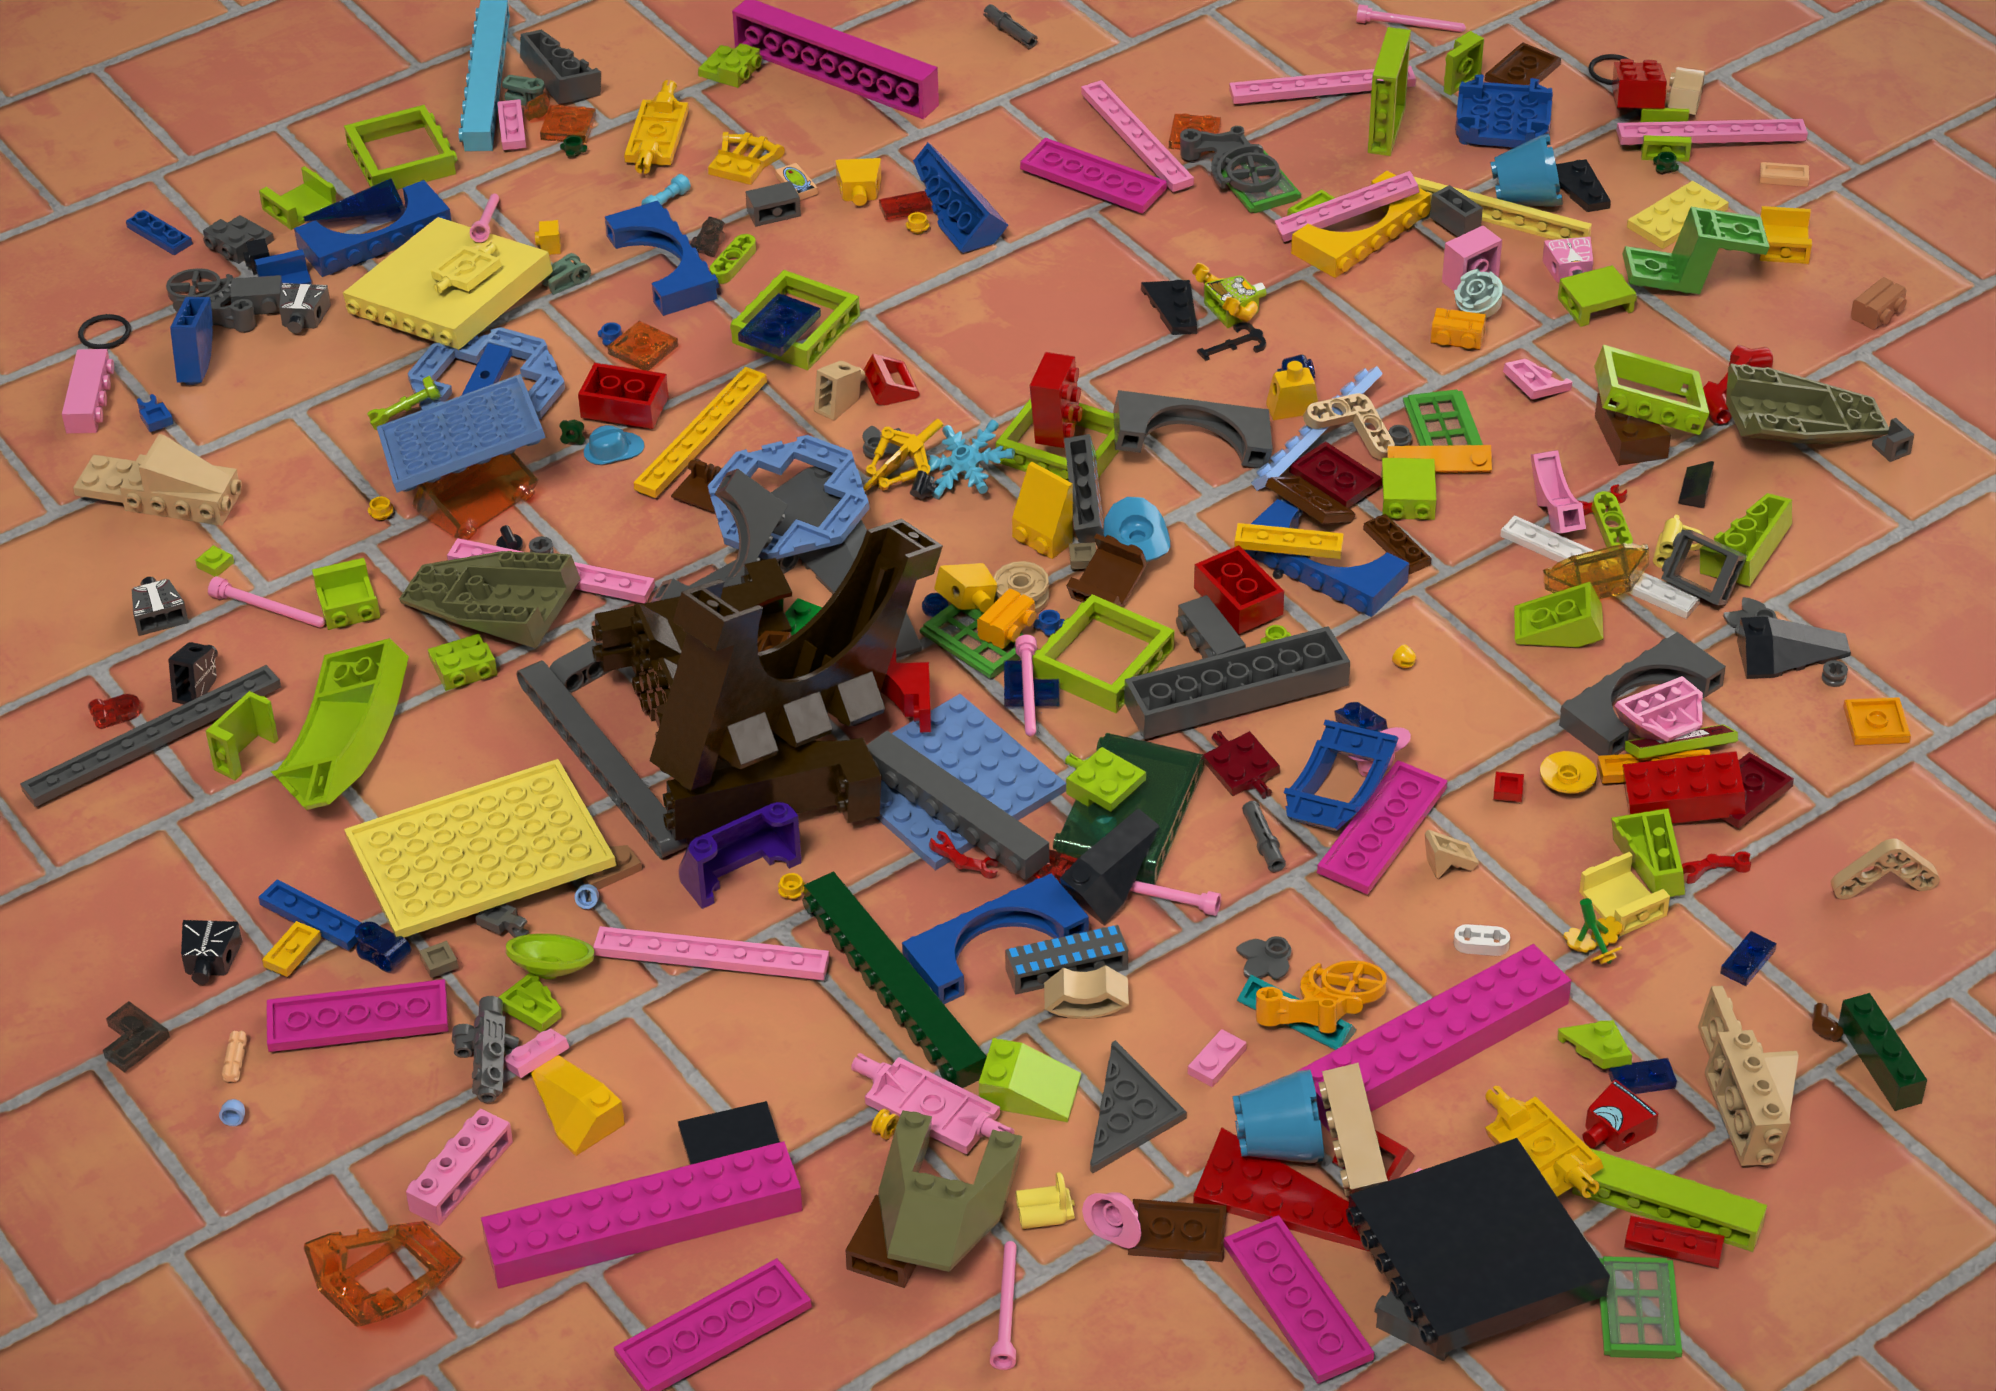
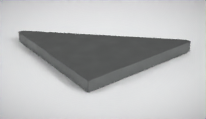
M1116 1040L1111 1044V1053L1090 1162V1171L1092 1173L1097 1172L1182 1122L1187 1116V1112Z

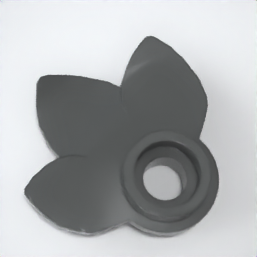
M874 426L868 427L862 435L865 442L863 444V453L873 459L881 435L880 430ZM888 443L883 456L894 455L901 447Z
M1746 597L1742 598V610L1724 612L1723 614L1726 622L1736 627L1735 633L1737 634L1741 618L1772 617L1777 619L1773 610L1766 608L1760 601Z
M1274 936L1267 941L1251 939L1236 947V951L1248 959L1243 971L1246 977L1253 975L1257 978H1262L1269 974L1273 979L1278 980L1289 971L1288 960L1291 957V946L1283 937Z

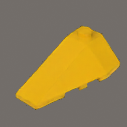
M557 1055L530 1072L539 1096H541L545 1105L547 1115L552 1121L557 1138L575 1156L625 1125L622 1101L602 1082L561 1056Z

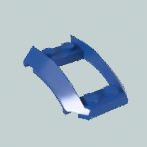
M1325 719L1323 725L1326 727L1321 740H1317L1303 771L1290 788H1285L1284 794L1287 799L1288 806H1286L1288 818L1296 822L1337 832L1365 805L1378 787L1399 738L1395 735ZM1337 753L1373 761L1362 786L1349 803L1314 795L1327 777Z

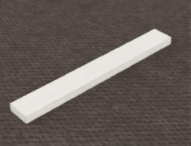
M1515 515L1501 529L1500 537L1685 619L1700 604L1699 596Z

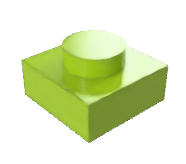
M213 545L195 561L198 569L215 577L234 563V558L232 554Z

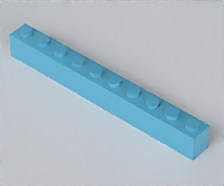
M480 0V6L475 11L476 21H474V34H472L473 47H470L471 60H468L469 73L466 74L467 87L464 89L465 100L462 103L463 114H461V128H459V142H463L464 151H493L498 113L497 102H499L510 20L508 0Z

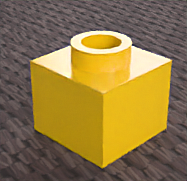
M558 220L539 221V231H535L536 246H540L542 250L548 251L549 255L561 254Z

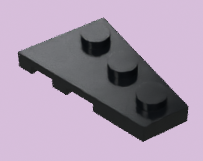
M1587 159L1556 164L1560 189L1563 188L1570 193L1569 198L1586 212L1610 209L1611 200Z
M1190 280L1141 282V291L1150 298V304L1153 308H1157L1161 320L1172 335L1197 334V322Z

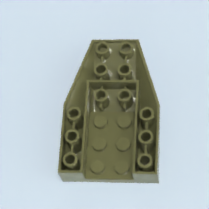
M500 551L424 564L420 567L399 600L402 604L456 624L537 648L580 581V576L571 554Z

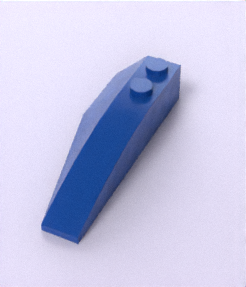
M927 142L913 162L921 181L926 186L925 192L932 201L933 205L931 207L938 216L939 220L937 222L939 227L962 253L994 244L1009 226L1008 223L984 196L941 153Z

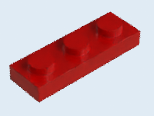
M1630 1216L1624 1247L1718 1268L1725 1236Z

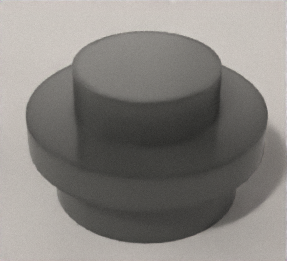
M1394 425L1389 429L1388 432L1395 446H1408L1411 443L1412 435L1406 426Z

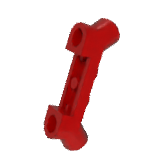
M1737 345L1731 353L1729 366L1730 364H1746L1752 367L1772 368L1773 354L1767 347L1750 349ZM1728 372L1719 384L1708 381L1703 387L1709 416L1712 422L1717 425L1726 424L1732 419L1726 405Z

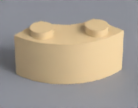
M1677 67L1676 73L1672 72L1670 76L1669 86H1671V92L1666 93L1665 107L1689 109V114L1696 115L1702 94L1705 71Z
M1106 965L1088 972H1076L1062 968L1044 982L1045 1010L1059 1016L1078 1019L1110 1015L1129 1005L1128 978Z

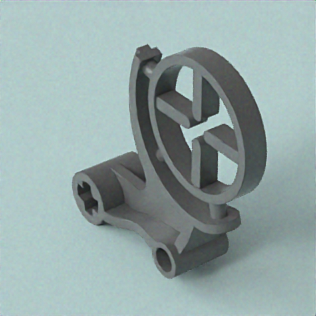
M1233 126L1229 132L1220 134L1198 131L1196 129H1185L1180 133V155L1183 159L1196 160L1201 156L1202 152H1216L1211 163V173L1220 188L1223 189L1225 184L1230 183L1237 190L1258 193L1269 190L1277 184L1280 172L1279 164L1271 156L1263 154L1264 149L1261 145L1249 143L1244 136V128L1242 126ZM1254 162H1261L1269 166L1258 167L1256 173ZM1248 163L1249 169L1233 170L1240 164ZM1228 165L1227 177L1223 178L1221 172ZM1250 173H1252L1253 183H1245L1238 180L1240 178H1248ZM1273 175L1269 180L1259 183L1258 176Z
M196 268L181 271L167 281V294L169 299L173 301L175 311H179L185 297H210L213 325L234 328L240 332L250 331L256 327L252 301L239 299L232 302L231 305L223 307L231 300L232 275L227 274L226 278L220 279L219 275L214 271ZM200 278L212 280L211 282H199ZM192 279V285H193V286H190V283H189V282H185V283H180V282H183V281H185V280ZM198 287V291H207V292L196 295V289H195V288ZM175 292H189V294L180 295Z

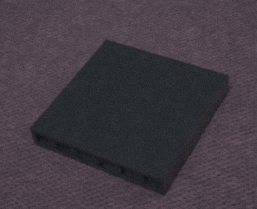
M1518 1138L1370 1187L1349 1196V1206L1346 1209V1217L1352 1227H1356L1363 1247L1371 1251L1378 1271L1381 1274H1385L1389 1280L1393 1295L1400 1298L1404 1304L1408 1319L1415 1322L1423 1343L1426 1346H1430L1435 1356L1607 1295L1610 1279L1609 1273Z

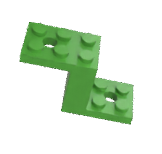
M1691 206L1672 253L1625 246L1622 255L1629 284L1640 287H1654L1660 290L1680 291L1686 294H1700L1719 248L1766 255L1769 250V243L1761 217Z

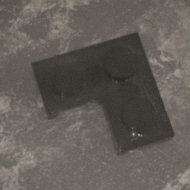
M128 1001L106 1018L108 1026L120 1034L121 1037L103 1050L104 1057L125 1073L169 1039V1031Z

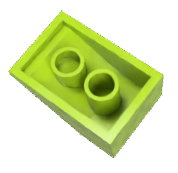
M1591 582L1514 606L1516 644L1580 647L1603 639L1602 603Z
M993 1038L979 1080V1097L999 1106L1001 1111L1068 1122L1080 1083L1081 1072L1024 1043Z

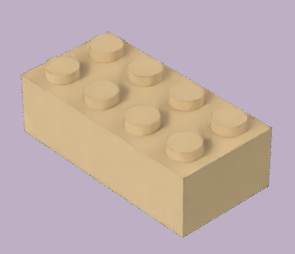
M1359 1063L1322 1071L1324 1081L1318 1082L1324 1108H1331V1111H1326V1117L1331 1137H1338V1140L1333 1141L1339 1168L1344 1166L1346 1168L1340 1171L1346 1197L1388 1182Z

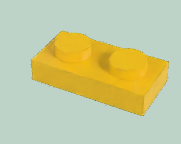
M296 921L262 959L263 967L288 977L322 939L320 931Z

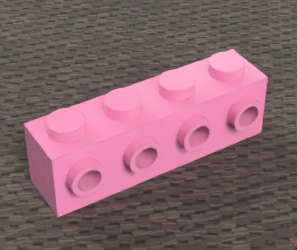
M481 1108L472 1118H468L459 1133L454 1138L448 1140L442 1152L428 1163L425 1171L417 1180H413L409 1184L406 1191L409 1211L440 1226L513 1143L510 1123Z

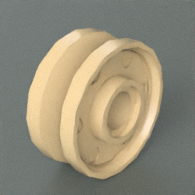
M1026 561L1012 562L1002 566L993 577L997 583L994 603L1009 588L1020 592L1021 595L1024 594L1033 598L1036 613L1043 610L1049 601L1048 574L1035 563Z

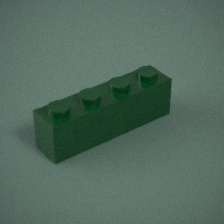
M1867 993L1843 1000L1838 1025L1843 1028L1845 1036L1894 1111L1922 1104L1927 1078L1872 995Z

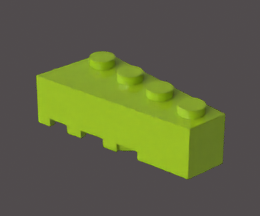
M1767 493L1746 510V515L1743 518H1736L1731 522V527L1726 532H1719L1714 536V541L1747 555L1736 583L1750 586L1792 525V499ZM1703 545L1700 548V574L1718 578L1727 556Z

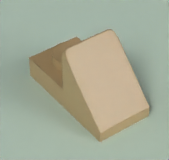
M1427 830L1424 833L1427 861L1437 879L1451 865L1456 868L1461 867L1473 871L1479 864L1469 843L1431 830Z

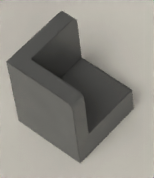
M1894 418L1890 421L1888 434L1873 440L1872 446L1889 462L1911 454L1914 433L1897 418Z

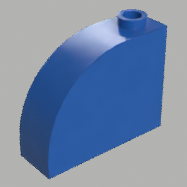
M185 297L170 326L176 380L177 382H185L187 385H195L203 381L211 359L213 339L210 297Z

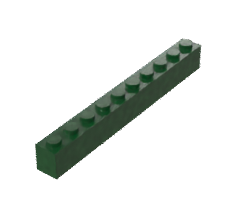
M833 871L805 884L804 898L802 899L805 910L816 917L821 930L829 933L835 947L838 950L842 949L851 967L859 970L865 984L868 987L872 986L877 992L883 1006L887 1005L890 1008L895 1021L899 1025L903 1024L912 1042L920 1045L926 1059L930 1063H934L939 1069L941 1077L961 1088L979 1081L987 1058L985 1053Z

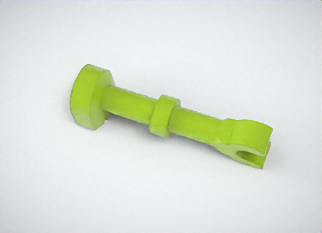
M429 375L422 379L425 389L409 397L404 396L400 398L399 402L386 409L381 408L369 411L367 415L371 420L370 423L373 428L377 430V426L385 424L390 417L404 410L408 412L412 410V406L428 398L433 401L441 398L440 392L431 376Z

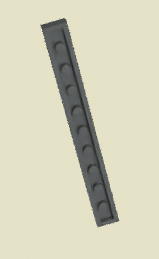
M264 665L20 783L22 792L34 807H37L221 717L249 691L259 696H265L281 688L280 679L267 665Z

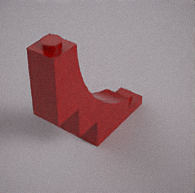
M895 648L881 693L890 698L899 707L904 717H914V722H920V733L931 732L929 662L897 663Z

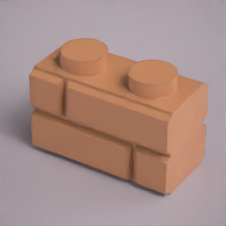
M1885 277L1881 278L1853 301L1851 318L1859 323H1864L1866 327L1872 330L1879 327L1882 323L1887 324L1894 313H1900L1905 308L1907 303L1905 299L1906 288L1897 283L1893 284V281Z

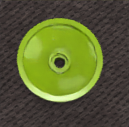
M557 934L518 936L507 942L505 951L513 963L532 974L539 975L543 979H555L557 976L569 975L585 968L594 959V948L590 944L577 938Z

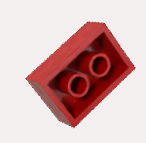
M1621 59L1620 62H1614L1612 91L1617 107L1665 109L1667 80L1661 63L1650 59L1644 60L1643 63H1636L1631 59Z
M1045 352L1029 385L1035 444L1065 448L1064 438L1074 436L1075 424L1080 422L1083 412L1082 407L1079 406L1081 388L1077 386L1079 368L1076 367L1075 356Z
M594 362L578 393L580 417L653 429L669 397L667 374Z
M1240 545L1194 565V589L1202 597L1207 595L1238 634L1283 615L1284 590Z

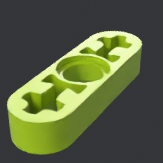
M749 234L737 236L710 265V273L716 275L719 284L731 281L755 254V237ZM729 258H739L736 260H728Z
M1607 491L1598 492L1593 499L1592 511L1606 547L1613 556L1625 557L1631 552L1633 538L1617 498ZM1615 521L1619 526L1609 527L1605 522Z

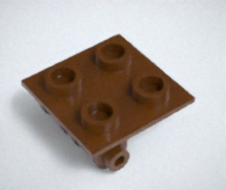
M699 459L690 460L688 469L691 470V473L673 492L671 497L715 513L708 485L722 468L719 466L714 467L711 463L707 465V463Z

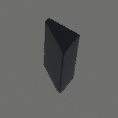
M1714 461L1687 467L1678 501L1679 504L1705 507L1713 475Z

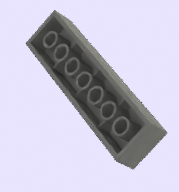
M1327 626L1125 679L1124 703L1143 738L1147 739L1348 686L1350 660L1330 627Z

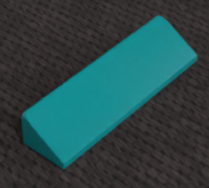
M1250 975L1237 1001L1256 1010V992L1263 987L1275 986ZM1281 990V991L1283 992V996L1288 997V998H1291V999L1301 1000V999H1299V998H1297V997H1295V996H1293V995H1291V994H1289V993H1287V992ZM1342 1019L1338 1020L1336 1031L1332 1033H1323L1319 1031L1318 1026L1304 1022L1284 1024L1334 1050L1346 1045L1357 1030L1352 1024Z

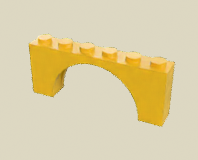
M1385 171L1373 179L1371 185L1396 175ZM1419 188V193L1381 206L1380 208L1386 216L1374 226L1359 231L1335 232L1306 224L1292 234L1291 254L1336 278L1430 214L1431 194Z

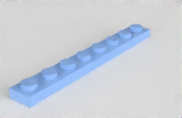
M1377 366L1368 371L1364 368L1354 376V382L1351 381L1340 389L1342 393L1340 396L1336 395L1333 398L1356 393L1363 394L1383 373ZM1332 407L1334 413L1338 415L1343 414L1339 408ZM1305 424L1300 428V435H1296L1284 444L1287 448L1275 453L1270 458L1273 462L1265 464L1256 472L1258 476L1251 482L1254 488L1258 491L1266 487L1268 478L1279 477L1329 427L1313 429Z

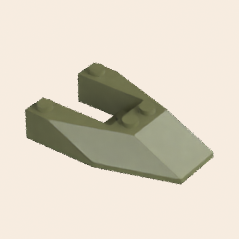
M902 1110L878 1191L887 1258L950 1272L1000 1221L1018 1168L1022 1136L1007 1131L992 1130L974 1184H968L959 1180H950L927 1173H919L929 1146L932 1116Z

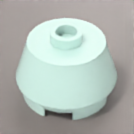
M1474 269L1465 273L1460 278L1461 283L1458 285L1457 290H1454L1456 304L1461 310L1486 314V318L1494 315L1499 310L1502 304L1503 286L1501 280L1493 272H1480L1479 269Z

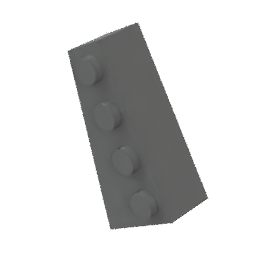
M542 29L521 33L520 58L537 78L544 81L545 88L558 104H566L571 101L601 95L600 70L597 68L591 69L589 63L584 59L578 60L574 57V52L569 48H561L560 42Z

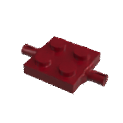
M1217 731V734L1214 732L1211 738L1218 747L1203 754L1205 765L1232 796L1245 790L1255 789L1263 799L1266 796L1269 797L1272 790L1265 782L1270 777L1280 773V765L1250 731L1230 741L1226 739L1221 731Z

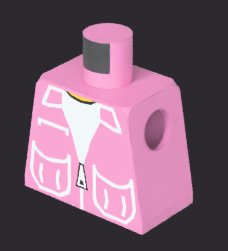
M1590 237L1544 241L1542 260L1556 282L1559 283L1561 278L1592 271L1593 255Z

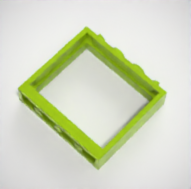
M1387 28L1372 76L1368 153L1391 156L1406 108L1411 30Z
M425 105L344 125L347 146L375 196L402 189L422 180L429 182L456 174L455 163L458 161L454 150L451 151L448 139L443 138L440 125L436 126L433 113H429ZM424 127L439 155L378 170L364 143Z
M783 270L745 307L744 311L737 318L733 319L730 325L732 343L809 370L860 316L859 296ZM786 293L834 310L803 344L754 327Z
M1607 345L1602 346L1594 365L1602 408L1689 433L1701 434L1709 416V410L1699 371ZM1617 377L1686 396L1688 404L1618 385ZM1683 384L1688 385V388H1682ZM1611 398L1617 402L1616 406L1609 404Z
M1030 398L996 441V448L1003 446L1002 451L1009 448H1014L1015 451L1014 458H1001L1000 464L1026 472L1028 464L1034 462L1069 481L1066 458L1018 443L1019 439L1033 423ZM1079 403L1083 410L1082 418L1075 425L1108 435L1095 451L1099 478L1119 452V450H1115L1114 414Z
M1092 594L1085 602L1078 606L1077 611L1070 618L1065 619L1062 627L1055 634L1050 635L1047 643L1041 649L1035 651V655L1032 657L1033 677L1117 713L1125 705V679L1154 672L1174 650L1175 630ZM1093 619L1149 643L1112 685L1056 660Z

